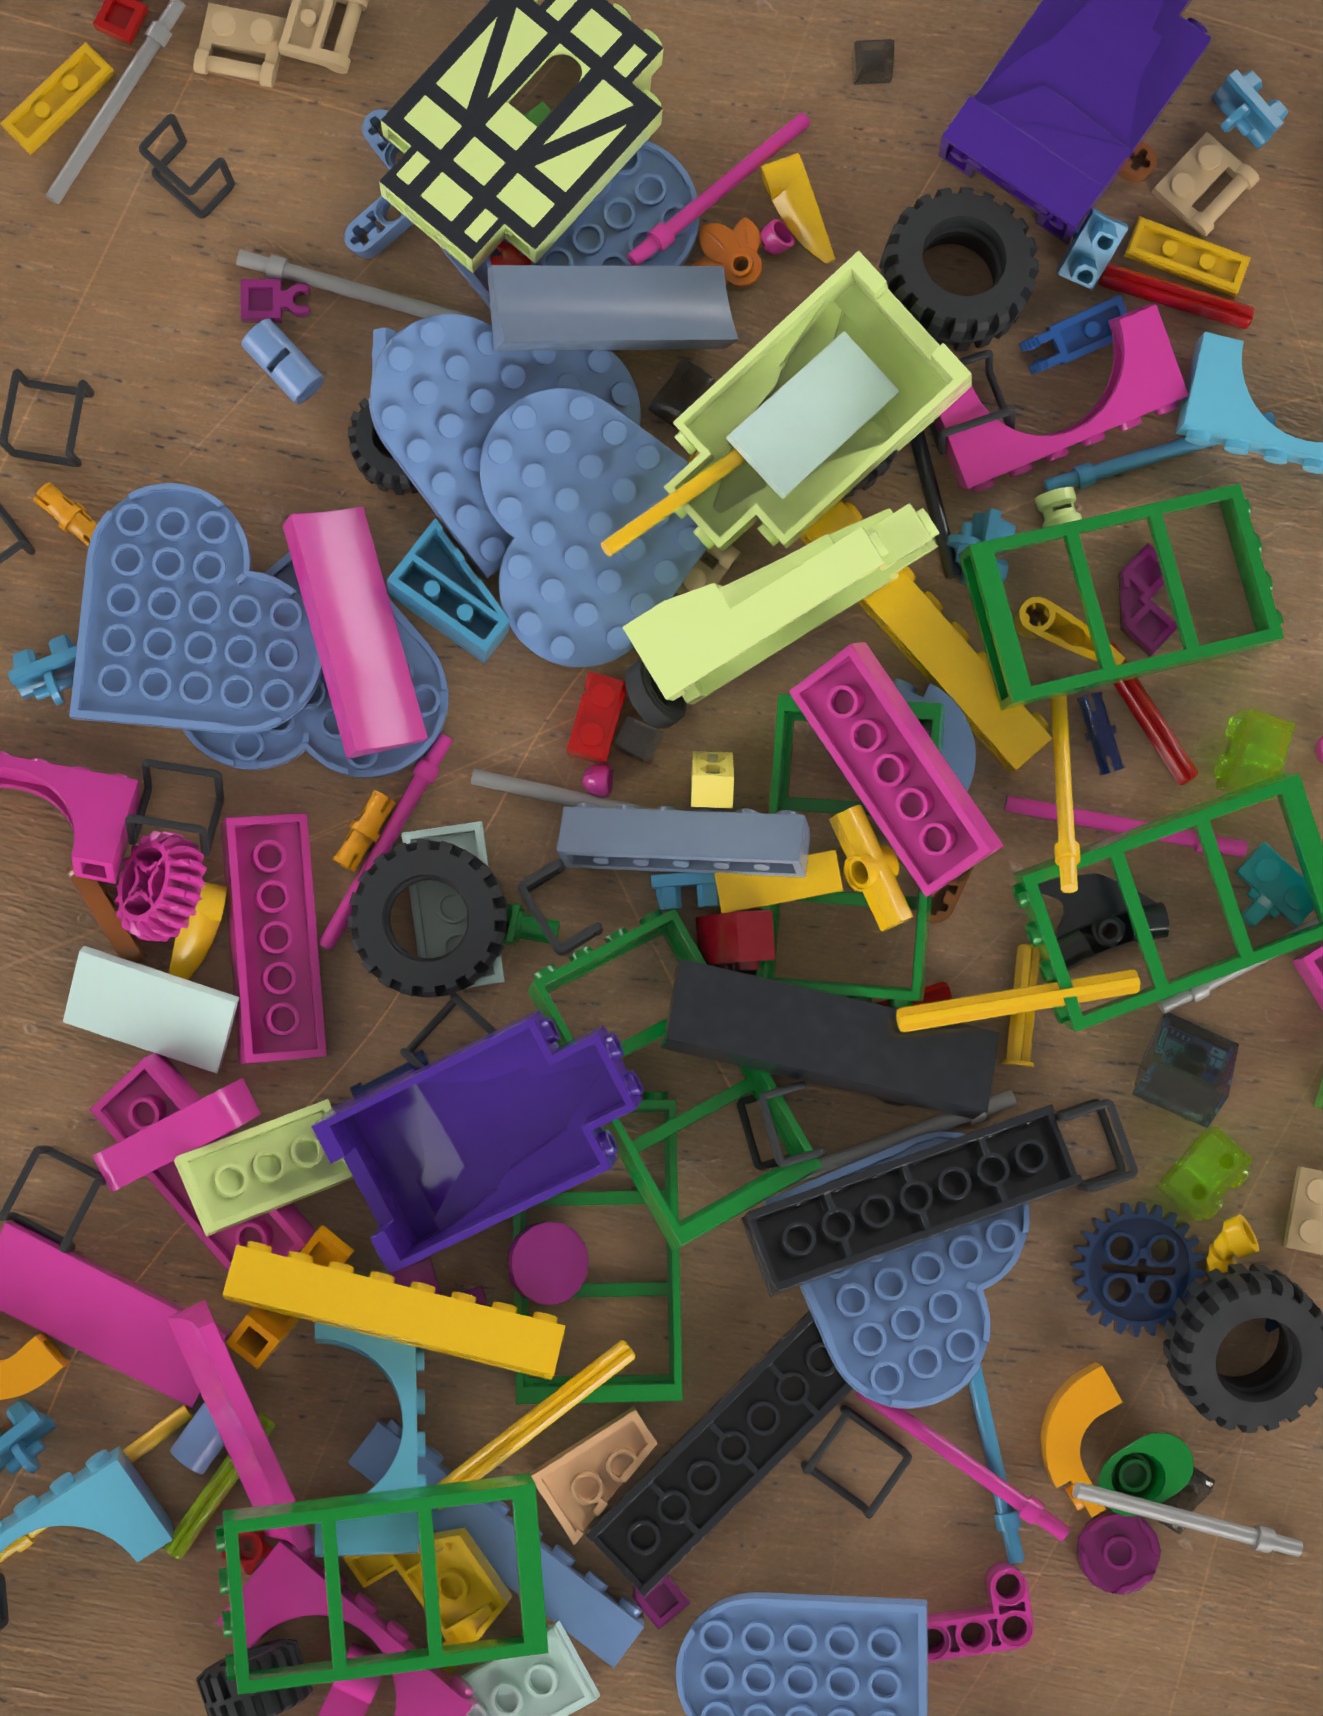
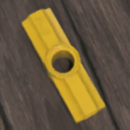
M862 805L853 806L831 817L829 821L847 857L844 863L845 878L854 890L863 892L880 930L884 932L912 919L914 915L896 879L899 872L897 856L890 847L880 845Z

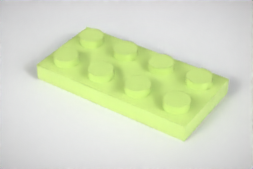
M328 1099L181 1154L175 1158V1165L206 1237L354 1179L344 1158L330 1163L311 1127L332 1108Z

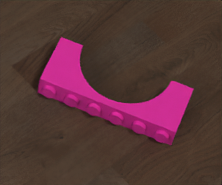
M1144 305L1108 320L1113 338V364L1110 377L1103 394L1095 406L1073 425L1054 433L1030 435L1014 430L997 419L947 436L946 455L959 488H972L973 493L988 489L996 484L994 478L1007 472L1010 477L1018 476L1032 469L1031 462L1043 457H1045L1047 462L1056 460L1069 454L1067 447L1078 442H1082L1083 446L1094 444L1106 438L1104 431L1118 426L1120 431L1126 430L1142 423L1141 416L1149 412L1155 411L1156 415H1161L1178 408L1177 401L1189 396L1157 305ZM971 386L936 418L934 423L939 434L945 428L989 414L990 412L981 403L973 386Z
M0 751V788L19 789L38 795L53 804L70 823L74 831V846L71 858L75 876L116 884L128 845L125 818L131 814L137 815L141 801L138 780L131 779L124 774L115 773L108 775L92 772L82 766L66 767L55 765L40 758L29 760L13 757L6 752Z
M286 1540L279 1541L242 1588L247 1649L258 1645L269 1632L287 1620L309 1615L328 1616L325 1570L323 1566L313 1559L315 1552L312 1548L299 1553L292 1543ZM340 1573L344 1621L349 1622L366 1633L383 1654L418 1649L408 1640L410 1633L402 1625L394 1620H390L389 1623L376 1613L378 1610L376 1603L361 1592L356 1596L344 1585L347 1580ZM221 1615L216 1622L223 1627ZM442 1668L392 1674L396 1691L395 1716H468L479 1702L472 1695L475 1691L474 1688L465 1679L456 1674L452 1678Z

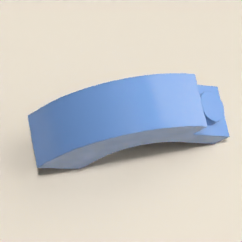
M895 678L893 683L905 701L942 703L945 706L942 755L968 792L975 770L976 749L972 730L964 713L956 702L937 686L929 683L921 697L915 694L917 690L915 686Z

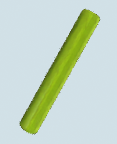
M258 1413L257 1415L268 1437L275 1428V1423L266 1415ZM229 1454L174 1530L173 1540L164 1545L165 1551L177 1559L185 1556L239 1479Z

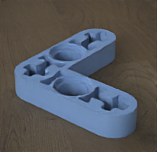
M378 109L369 113L364 119L362 133L390 170L395 164L396 155L401 150L391 142L388 143L380 135L378 127L381 125V119L388 111ZM382 196L348 225L344 234L347 247L364 259L377 256L414 224L403 214L395 221H387L386 213L391 204ZM376 220L385 227L383 231L379 230V227L374 223ZM364 232L368 233L369 242L365 245L362 244V238L360 237Z

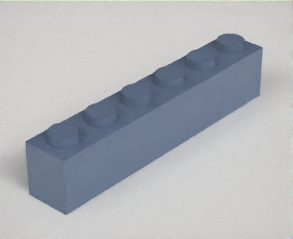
M581 803L577 807H563L557 853L563 860L566 868L711 874L721 872L761 876L806 877L811 830L805 815H800L791 810H781L776 814H765L752 809H739L736 812H719L713 808L701 807L696 809V811H679L671 806H659L656 810L639 809L626 804L619 805L616 808H600L594 804Z

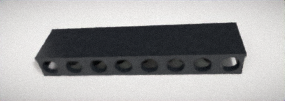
M684 959L680 960L679 965L675 969V981L666 1029L660 1047L662 1049L970 1119H975L982 1113L988 1112L999 1032L961 1023L901 1032L896 1021V1008Z
M1053 1104L748 1211L744 1217H741L769 1296H775L1077 1187L1083 1180L1080 1174L1077 1175L1054 1117L1055 1109Z
M810 1310L585 1532L590 1541H593L644 1597L853 1389L835 1368Z

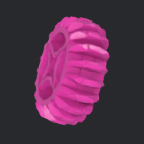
M153 831L149 836H142L139 845L131 847L130 857L123 859L125 866L122 872H119V884L114 887L118 892V896L114 900V905L119 908L116 917L122 920L123 929L128 930L130 934L137 935V938L143 940L167 942L170 937H178L181 928H188L189 917L197 914L195 907L198 901L203 900L200 897L201 889L206 885L202 880V876L206 872L207 867L201 864L204 854L198 851L197 844L175 832Z

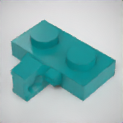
M1265 842L1261 843L1234 872L1251 888L1246 895L1253 901L1241 913L1243 922L1250 928L1252 926L1255 927L1266 914L1272 919H1275L1280 914L1295 928L1314 910L1304 877Z

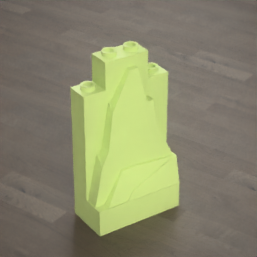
M857 251L673 422L680 431L675 436V439L690 455L696 450L700 454L669 481L664 488L671 494L735 448L726 439L727 436L843 331L849 335L900 392L783 500L746 461L676 510L675 513L681 519L688 514L695 521L698 527L693 533L709 550L716 545L722 552L725 551L758 519L763 523L757 529L774 547L780 541L787 549L894 450L900 451L972 386V373L944 343L939 345L890 292L887 281L860 251Z
M910 503L895 513L889 508L830 535L826 534L795 552L725 586L712 583L664 600L623 626V629L665 699L674 701L683 696L687 704L694 705L898 578V571L938 547L933 537L938 535L939 531L924 508L916 511Z

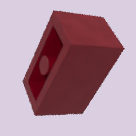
M772 910L737 911L696 917L697 946L707 965H714L715 967L738 972L760 969V961L775 960Z

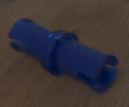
M1102 691L1091 694L1095 711L1091 710L1087 695L1077 698L1088 732L1084 736L1086 742L1091 741L1100 776L1111 773L1106 759L1107 756L1111 758L1114 771L1125 768L1114 736L1115 733H1118L1116 725L1111 726Z

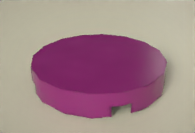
M543 1221L529 1225L515 1236L508 1250L507 1262H509L510 1271L508 1275L511 1284L519 1295L533 1303L556 1305L567 1301L580 1290L587 1276L589 1257L585 1243L575 1230L563 1223Z
M1108 1510L1100 1512L1086 1522L1078 1536L1076 1554L1080 1569L1094 1586L1105 1592L1125 1595L1139 1591L1152 1580L1156 1573L1158 1560L1160 1561L1161 1549L1157 1534L1146 1520L1139 1516H1123Z

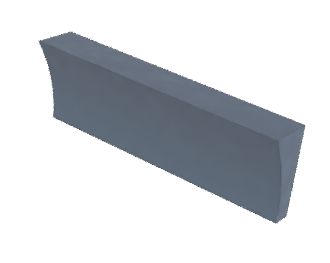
M491 265L487 270L494 351L726 349L739 340L729 307L724 266Z

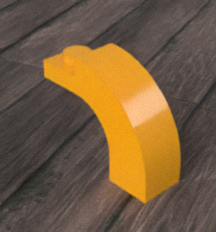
M322 1225L300 1253L312 1256L313 1264L329 1267L330 1261L345 1264L354 1250ZM254 1307L245 1316L225 1344L258 1370L301 1321V1318Z
M44 1332L34 1336L12 1357L0 1360V1400L18 1397L43 1386L71 1364Z
M1096 1361L1072 1375L1056 1391L1046 1408L1040 1431V1452L1050 1483L1058 1488L1069 1482L1070 1486L1065 1488V1491L1077 1511L1084 1508L1091 1517L1106 1510L1105 1506L1073 1497V1487L1076 1482L1093 1485L1082 1465L1080 1455L1081 1441L1087 1427L1094 1419L1123 1403L1104 1367Z

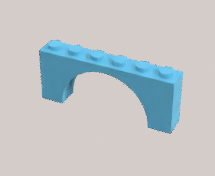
M1204 332L1195 342L1186 382L1189 396L1182 400L1175 434L1186 436L1185 440L1192 444L1208 445L1210 440L1220 445H1224V450L1229 453L1246 455L1248 452L1264 455L1263 459L1270 463L1286 464L1289 461L1302 464V469L1307 472L1323 474V442L1305 441L1284 433L1270 423L1254 404L1243 375L1242 350L1244 341Z
M315 1322V1344L340 1346L368 1359L386 1376L400 1404L403 1426L397 1455L385 1476L367 1493L426 1486V1474L417 1473V1457H425L426 1454L425 1431L417 1432V1415L425 1414V1389H417L416 1372H424V1349ZM417 1511L335 1521L338 1556L418 1554L419 1532ZM315 1523V1557H323L321 1523Z
M118 1446L109 1453L106 1449L97 1452L85 1463L86 1467L76 1474L72 1475L71 1472H67L51 1483L49 1486L50 1490L38 1498L35 1495H31L18 1503L13 1509V1514L2 1521L0 1520V1553L16 1539L35 1530L53 1526H76L94 1530L113 1539L136 1562H139L173 1540L174 1524L122 1448Z

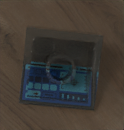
M1169 1012L1162 1014L1138 1068L1132 1095L1208 1129L1229 1097L1239 1044Z

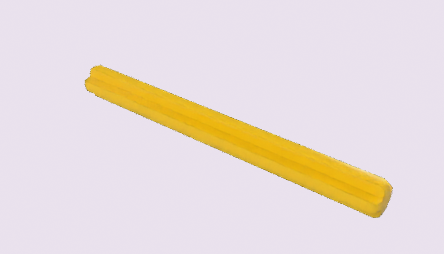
M1129 969L1071 979L1073 988L1060 990L1057 982L902 1007L896 1011V1021L901 1032H910L1065 1006L1063 998L1076 996L1078 1003L1125 996L1136 994L1140 991V978L1136 970Z
M624 1340L616 1343L436 1485L482 1479L633 1361L635 1353Z

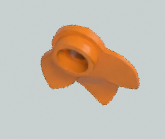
M745 217L735 225L733 230L719 223H709L701 227L699 241L705 256L691 266H724L725 283H730L740 288L751 286L757 282L763 271V263L758 255L762 240L759 229L752 221ZM740 261H748V267L744 271H736V265Z

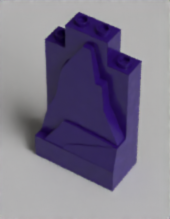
M1042 0L974 98L969 96L943 133L938 156L970 178L975 171L982 174L1037 212L1039 215L1036 224L1069 245L1091 208L1096 207L1125 163L1201 58L1212 37L1206 34L1207 29L1199 21L1193 18L1186 20L1181 17L1192 0Z
M539 1009L418 1070H415V1068L331 1108L311 1126L330 1163L344 1158L374 1215L379 1228L370 1239L389 1275L612 1168L617 1160L615 1154L618 1153V1147L610 1131H603L601 1126L636 1110L643 1100L640 1096L643 1094L642 1084L633 1070L627 1071L621 1059L624 1056L622 1045L613 1032L608 1034L605 1026L602 1025L559 1046L557 1041L560 1037L554 1022L550 1017L544 1018Z

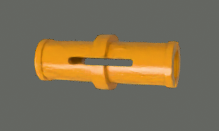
M51 482L44 484L37 491L36 494L38 496H34L33 501L59 522L58 527L65 533L71 532L83 544L89 547L97 523L86 514V508L80 503L75 504L69 500Z
M373 790L358 819L352 820L348 827L351 830L332 860L355 873L371 843L378 841L380 837L378 832L392 808L395 807L396 802L392 799L388 800L389 797Z

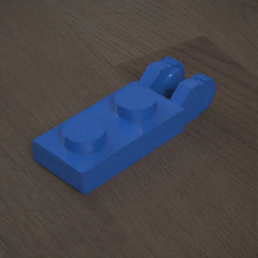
M1116 295L1052 324L1046 327V331L1018 343L1022 352L1033 350L1049 340L1052 343L1056 354L1032 362L1028 366L1031 375L1059 363L1060 365L1069 363L1113 343L1108 320L1128 312L1122 296Z

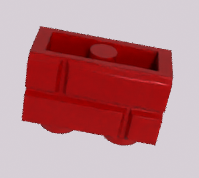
M588 672L584 686L585 692L581 697L567 746V754L593 763L607 764L627 695L625 681Z

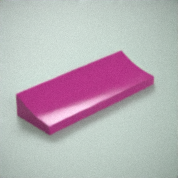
M363 506L328 512L290 514L282 526L347 759L424 742L428 739Z
M866 642L848 645L789 691L926 897L932 895L959 875L1004 847Z
M307 813L225 818L220 823L225 886H228L226 903L234 996L240 997L235 1013L239 1065L326 1057L327 1050Z
M153 1053L144 1057L89 1110L118 1143L197 1102L202 1097L166 1056ZM230 1131L205 1145L224 1139L234 1134ZM172 1161L146 1175L228 1272L236 1245L247 1247L248 1241L258 1242L271 1246L272 1254L288 1257L289 1251L301 1252L316 1232L315 1228L297 1207L291 1203L206 1237L175 1162Z
M15 1221L4 1224L0 1234L1 1311L191 1408L196 1405L201 1395L200 1390L167 1320L168 1317L187 1308L75 1251L62 1253L59 1250L60 1244ZM217 1324L226 1343L232 1331Z
M206 1300L168 1317V1323L210 1415L217 1426L221 1439L252 1506L297 1502ZM307 1525L263 1530L267 1537L279 1538L292 1543L299 1553L315 1546Z

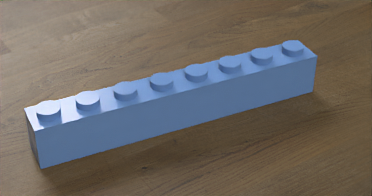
M381 1418L347 1463L374 1484H378L391 1467L397 1455L402 1438V1423L394 1418H391L389 1422ZM425 1443V1457H417V1473L426 1474V1486L436 1485L452 1471L441 1463L444 1457L433 1447ZM502 1500L445 1507L441 1510L432 1509L433 1529L435 1531L442 1532L465 1527L503 1583L519 1595L514 1521L507 1514L510 1508ZM539 1530V1536L541 1538L543 1533ZM540 1539L546 1616L553 1622L560 1620L566 1632L614 1668L644 1628V1619L640 1616L642 1609L626 1596H622L619 1600L608 1592L609 1584L597 1573L589 1570L585 1574L573 1565L576 1561L575 1557L563 1547L556 1545L552 1549Z

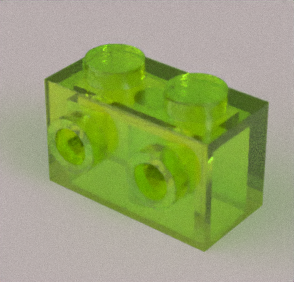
M1254 709L1237 711V714L1231 717L1226 728L1225 736L1229 740L1225 754L1220 755L1215 765L1214 776L1217 777L1214 788L1230 793L1281 774L1296 723ZM1274 797L1268 798L1258 803L1271 802L1273 801Z
M1208 1126L1155 1187L1192 1220L1201 1221L1203 1217L1209 1220L1224 1204V1201L1221 1199L1224 1193L1230 1187L1238 1188L1250 1175L1251 1171L1247 1167L1254 1159L1220 1128Z

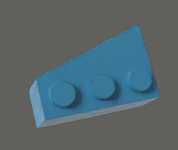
M435 518L387 579V594L485 664L509 633L510 619L481 579H478L465 561V557L458 548H455L444 533L443 527Z

